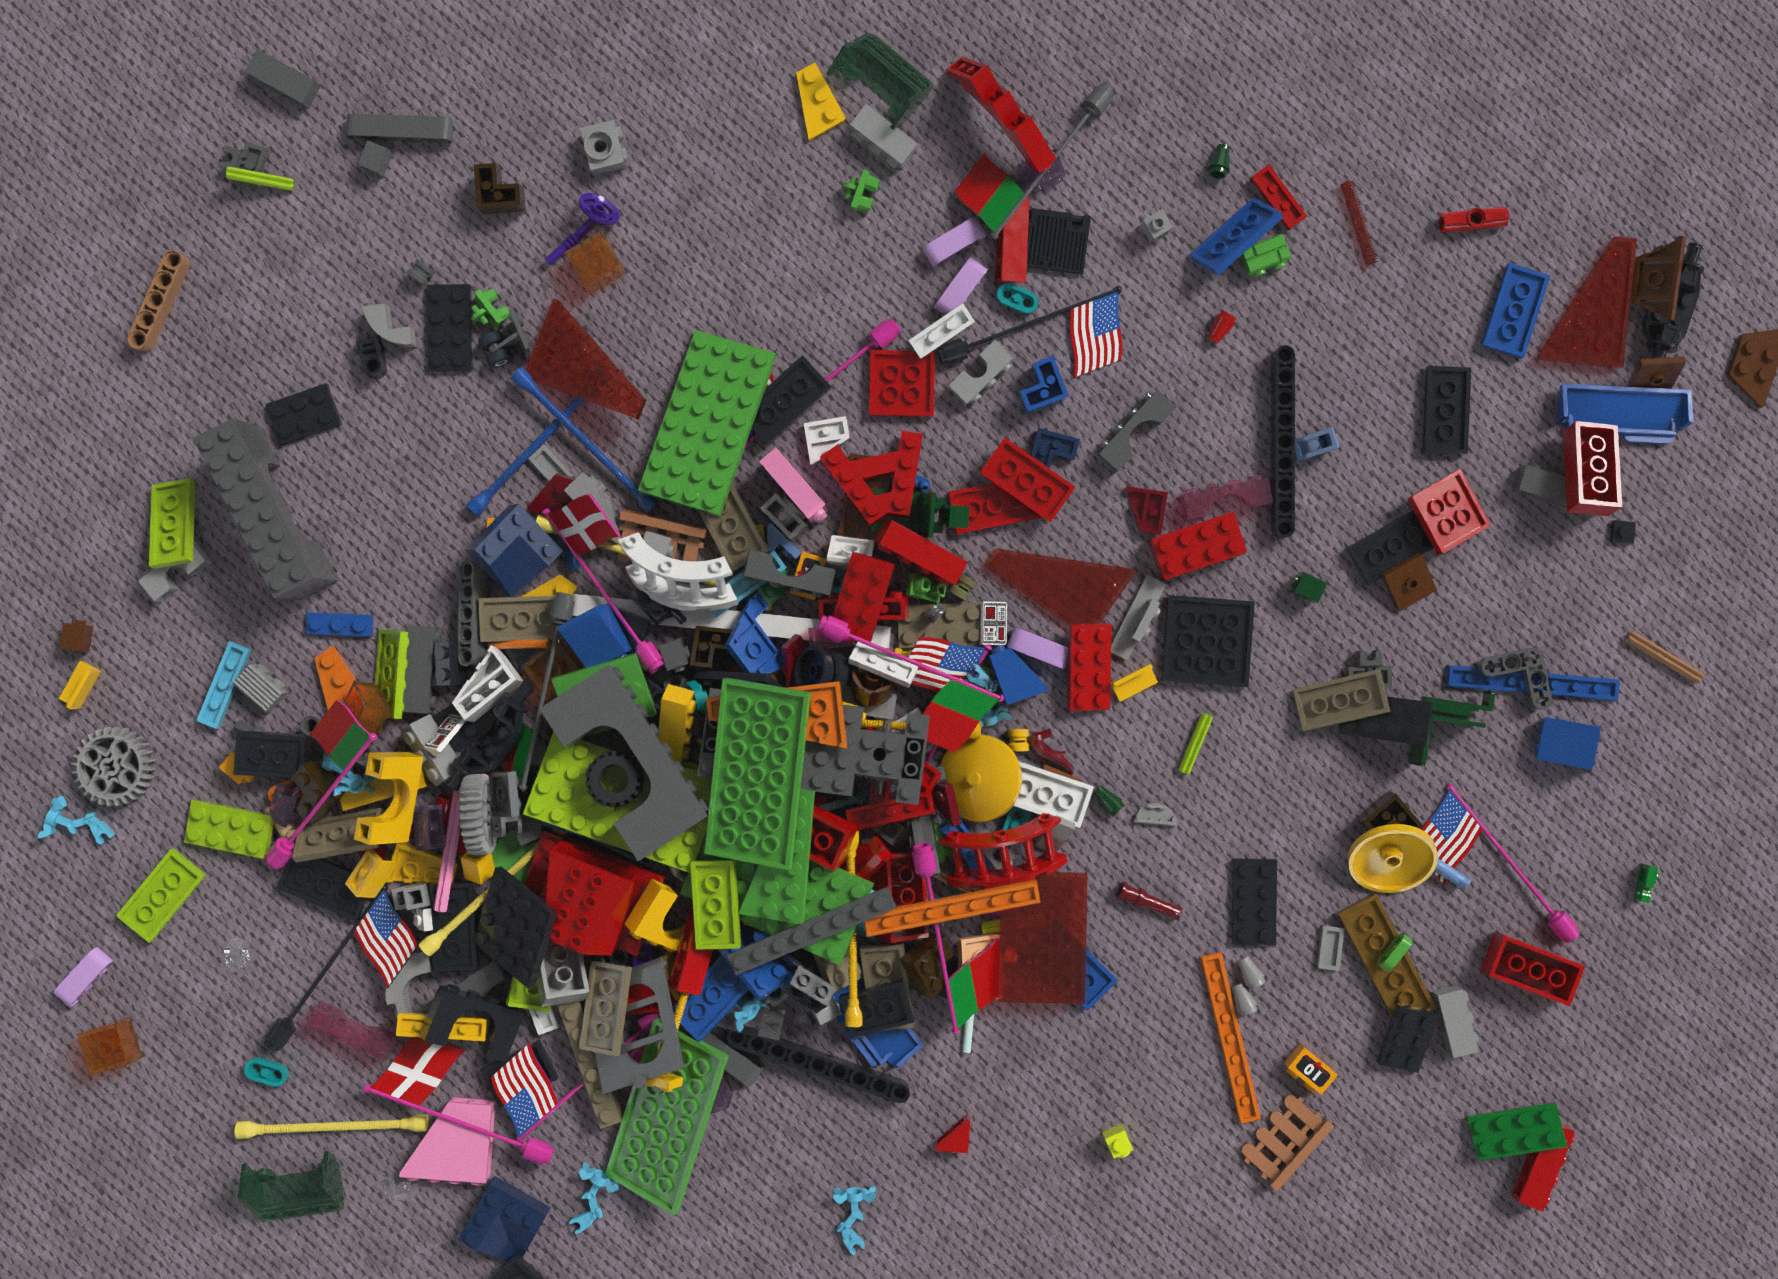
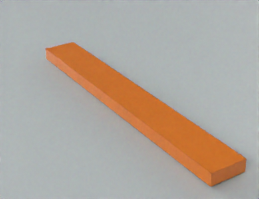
M1035 879L898 906L893 910L864 921L866 937L1040 903L1037 881Z
M1217 952L1200 956L1239 1123L1244 1124L1261 1120L1222 953Z

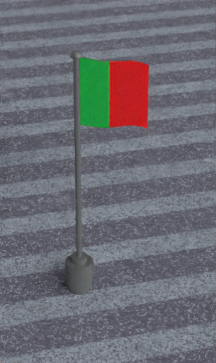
M1102 83L1093 89L1083 103L1086 114L1054 154L1056 159L1088 117H1100L1112 102L1114 92L1111 87ZM984 153L956 188L955 193L967 208L984 221L992 231L991 237L997 239L999 238L998 234L1047 170L1041 172L1026 192L1023 193L1014 180L994 165L986 153Z
M557 592L552 602L549 618L553 619V623L557 625L534 729L532 730L526 723L522 722L521 737L500 763L501 768L505 771H516L520 790L527 789L526 782L542 714L539 708L544 705L559 637L557 627L571 620L575 606L574 596L566 593Z

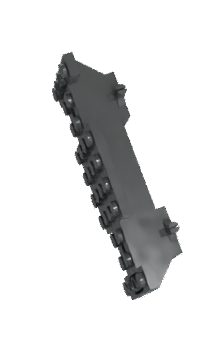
M709 689L708 698L721 696V689ZM843 705L848 749L806 740L800 789L852 797L855 776L874 780L873 794L878 793L882 795L884 782L898 781L896 802L919 805L930 715L907 713L905 735L890 733L892 721L888 720L887 722L884 719L881 732L862 730L864 708ZM706 710L697 772L698 777L712 778L718 727V722L708 719V710ZM878 749H884L886 752V757L882 761H877L874 758V753Z

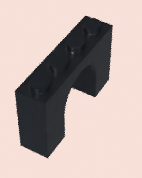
M447 984V986L439 985L420 1032L422 1039L425 1042L445 1046L454 1023L462 1014L471 1010H482L489 1014L490 1026L481 1051L486 1057L506 1062L525 1015L522 1008L507 1006L506 1002L500 1001V998L493 995L484 997L480 996V993L468 989L465 992L452 984Z

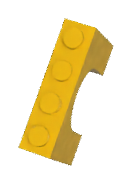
M369 752L365 774L379 779H392L394 797L389 808L383 814L376 817L357 818L354 840L368 845L409 842L423 756L410 752Z
M651 879L625 922V925L630 930L629 934L639 940L645 938L654 946H658V944L663 945L666 950L672 953L678 951L685 924L675 930H663L664 918L678 895L668 885Z

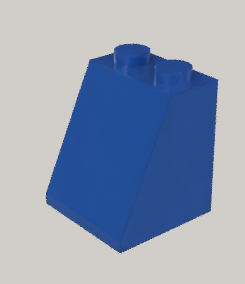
M609 604L594 607L557 627L586 668L627 656L626 653L632 650Z
M1004 645L990 650L991 654H988L987 657L1006 705L1048 691V687L1011 648H1005Z
M1545 717L1544 721L1539 722L1538 733L1541 734V740L1535 743L1534 754L1537 755L1538 760L1593 770L1601 727Z

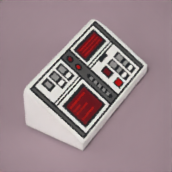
M981 602L980 645H1006L1007 603Z
M449 715L424 744V748L435 757L438 756L466 720L462 716Z

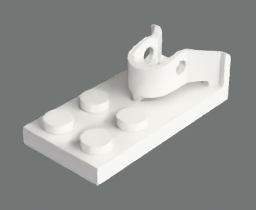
M1018 761L1021 768L1022 784L1018 799L1013 806L1040 815L1042 813L1052 816L1057 815L1075 823V826L1080 828L1094 786Z

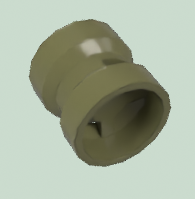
M961 574L957 584L951 585L948 591L966 602L970 590L974 589L977 583Z

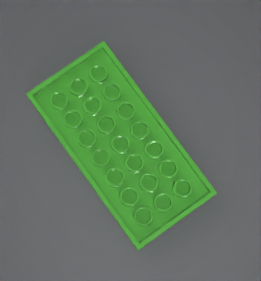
M695 330L638 489L640 493L721 517L776 360V353Z
M732 678L722 679L704 854L784 870L792 868L811 692Z
M706 830L696 860L729 859L704 854ZM809 859L804 921L870 894L874 883L841 868L832 871ZM736 860L738 905L740 911L759 864ZM688 873L680 894L693 899L691 873ZM739 914L740 921L771 935L796 925V923ZM857 925L802 947V949L841 965Z
M659 1017L653 1020L648 1037L663 1032L662 1022ZM678 1029L677 1033L684 1069L671 1072V1074L683 1077L682 1086L674 1088L671 1092H663L656 1086L636 1088L633 1085L605 1173L607 1177L673 1216L679 1212L729 1055L703 1041L698 1042L692 1035L681 1029ZM664 1040L646 1045L640 1063L646 1064L654 1060Z

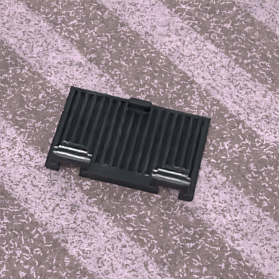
M1036 208L1029 209L1031 222L1028 224L1027 268L1083 275L1091 216L1073 215V213ZM1072 224L1082 225V230L1071 229Z

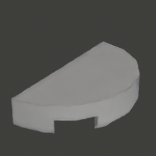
M1148 803L1142 806L1135 814L1133 821L1136 823L1177 827L1176 817L1166 805L1160 803Z

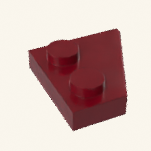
M556 473L529 504L527 510L542 514L541 512L547 508L551 512L562 509L573 501L564 490L576 478Z
M1127 486L1126 491L1139 531L1141 533L1161 535L1168 492Z
M794 634L781 647V657L783 659L782 674L786 675V686H783L784 688L796 687L794 666L800 653L807 648L801 635Z
M939 779L931 792L933 802L952 827L961 825L953 784Z

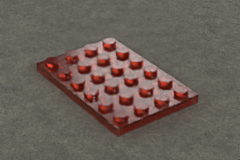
M1044 872L1035 876L1040 903L1000 911L998 1002L1085 1004L1088 873L1052 872L1046 875Z

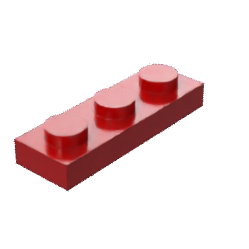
M1267 165L1251 177L1250 180L1269 206L1281 212L1283 218L1280 221L1288 231L1307 217L1270 165Z

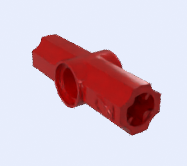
M1506 207L1487 209L1473 208L1467 211L1441 213L1438 221L1441 233L1457 231L1472 232L1477 229L1506 227L1509 220V211ZM1470 216H1474L1477 219V224L1471 222Z

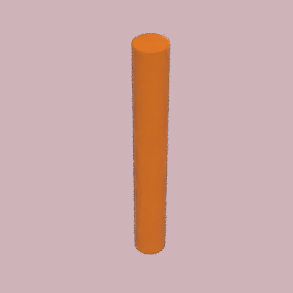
M550 640L488 642L487 646L488 649L491 645L498 649L549 648Z

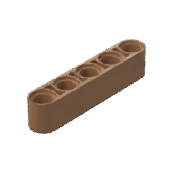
M169 250L163 255L128 334V344L134 349L149 352L157 342L190 267L188 257L178 251ZM179 258V264L174 266V261ZM170 277V284L165 286L166 280ZM162 297V303L157 306L158 298ZM153 317V323L148 326L149 318ZM144 336V343L139 345L140 338Z

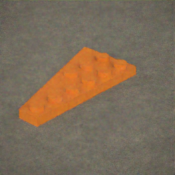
M840 682L790 687V689L811 692L806 740L848 749ZM721 696L706 698L708 719L718 722Z

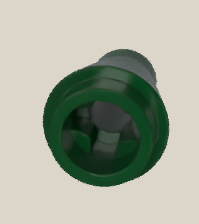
M1226 144L1217 145L1216 152L1208 167L1209 175L1213 178L1223 179L1230 172V147Z
M1103 785L1093 793L1107 815L1110 814L1114 817L1125 806L1122 802L1123 799L1107 790Z

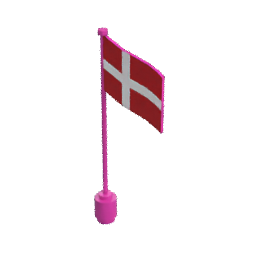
M591 494L577 497L562 509L553 512L549 508L541 512L542 515L549 519L637 643L634 653H636L639 663L644 670L649 671L650 674L660 670L665 664L657 648L652 642L647 643L646 641L641 642L579 555L594 550L611 538L621 537Z
M412 1037L403 1046L388 1070L373 1085L366 1084L364 1088L365 1093L371 1092L521 1147L520 1152L524 1153L522 1158L542 1165L544 1163L548 1165L552 1157L554 1147H551L547 1142L530 1137L529 1141L525 1140L524 1143H520L420 1106L438 1087L452 1064L466 1051L447 1043L445 1046L425 1042L422 1037Z

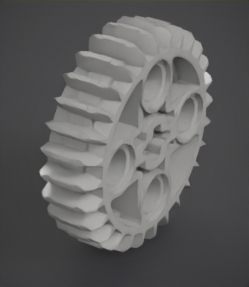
M117 726L95 730V733L88 734V738L82 739L83 745L76 747L80 753L72 755L77 758V762H73L71 765L76 766L77 770L71 773L78 775V778L74 780V782L81 783L78 790H86L83 796L92 795L90 801L98 800V805L120 806L131 803L132 800L140 798L139 794L146 793L143 787L151 786L147 779L155 777L149 774V771L156 770L157 768L150 766V763L156 761V759H149L148 755H151L154 751H146L145 748L150 744H141L144 737H136L137 732H129V728L121 729V727ZM114 739L109 749L99 745L105 740ZM123 743L127 745L126 752L122 749ZM94 751L97 753V760L93 758ZM135 754L137 756L139 766L131 762ZM88 766L96 770L92 779L89 774ZM131 772L135 775L134 782L130 779ZM102 780L105 782L106 785L104 790L101 787ZM118 784L128 788L124 792L113 793Z
M487 774L467 775L461 782L460 801H458L463 842L467 852L471 855L491 854L495 850L497 837L493 835L491 817L497 816H493L490 778Z

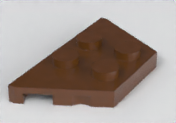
M1678 236L1675 241L1665 246L1662 244L1654 248L1653 251L1636 257L1630 301L1670 321L1675 320L1686 237Z
M1778 329L1740 335L1727 373V377L1733 383H1736L1745 395H1748L1759 408L1765 406L1778 367Z

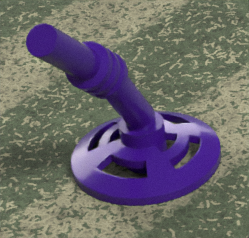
M582 194L579 198V206L589 218L574 234L571 233L569 234L570 237L567 236L566 240L563 239V243L544 258L545 261L551 265L565 252L571 251L572 247H576L575 244H580L579 241L597 222L603 225L616 224L620 218L616 206L598 194ZM605 207L611 212V214H607Z

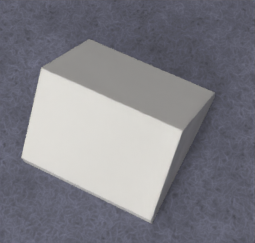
M832 535L827 555V567L847 571L853 551L873 557L874 540Z

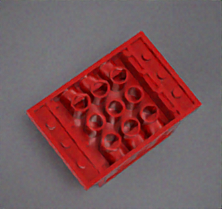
M545 828L542 832L525 886L558 911L549 941L584 955H612L616 949H620L638 956L645 938L639 940L631 936L625 922L651 879L664 884L667 875Z

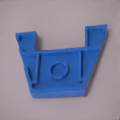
M758 591L750 595L725 647L743 672L769 674L782 669L783 659L780 652L755 620L769 607Z

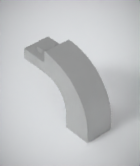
M422 950L412 954L390 987H386V1004L395 1003L394 1013L396 1018L399 1012L413 1013L408 994L411 980L417 975L433 971L432 956L429 957Z

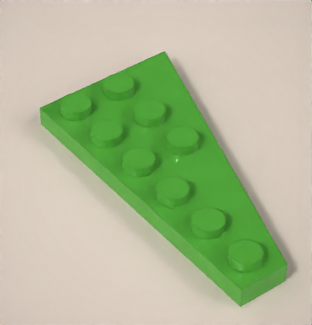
M800 789L792 868L784 870L759 865L738 914L796 924L804 923L815 791Z

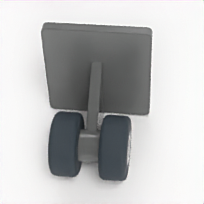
M513 308L508 311L510 325L514 334L505 339L501 331H492L478 339L480 348L483 351L490 352L486 356V362L490 368H499L510 363L513 360V356L509 348L517 345L520 346L526 362L530 361V353L533 352L531 348L532 342L528 333L524 334L522 327L524 324L520 314L515 315Z

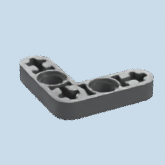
M1526 648L1488 656L1479 661L1478 670L1484 676H1497L1522 670L1530 705L1540 710L1547 709L1551 705L1552 696L1543 655L1540 650ZM1530 653L1536 656L1532 661L1521 660V658L1529 657ZM1509 656L1515 659V666L1513 668H1508L1505 664V660ZM1488 662L1490 664L1499 663L1500 667L1491 668L1490 671L1485 670ZM1533 673H1538L1541 676V681L1537 685L1531 682ZM1543 687V690H1539V692L1533 691V688ZM1539 695L1545 698V700L1542 701L1541 704L1536 702V699L1539 698Z

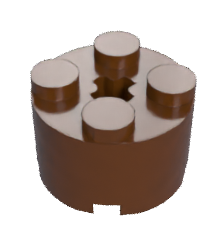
M854 666L850 688L854 698L864 707L881 705L892 697L895 682Z

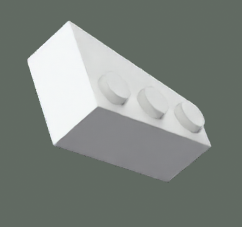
M491 645L483 661L477 665L476 671L470 680H467L452 702L466 721L475 722L500 702L504 692H513L523 681L501 649Z

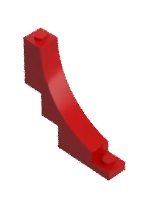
M962 56L946 69L948 75L958 80L962 88L980 103L1000 125L1019 150L1030 169L1041 173L1051 167V164L1057 159L1031 116L1021 112L1010 91L999 86L987 65Z

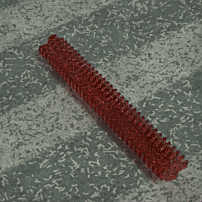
M1348 180L1341 184V189L1346 199V204H1348L1347 207L1353 227H1355L1357 240H1359L1358 243L1361 245L1360 250L1366 263L1365 266L1373 265L1378 262L1377 258H1374L1376 253H1372L1375 250H1372L1374 247L1371 248L1373 246L1370 245L1372 242L1369 243L1372 240H1368L1371 237L1368 238L1370 236L1367 235L1369 232L1365 230L1368 227H1365L1367 224L1364 225L1366 222H1363L1365 217H1361L1364 214L1360 212L1362 210L1359 209L1361 206L1358 207L1361 204H1357L1360 201L1357 202L1359 200L1356 199L1358 196L1355 197L1357 194L1354 193L1357 191H1353L1355 190L1353 189L1355 186H1352L1354 183Z

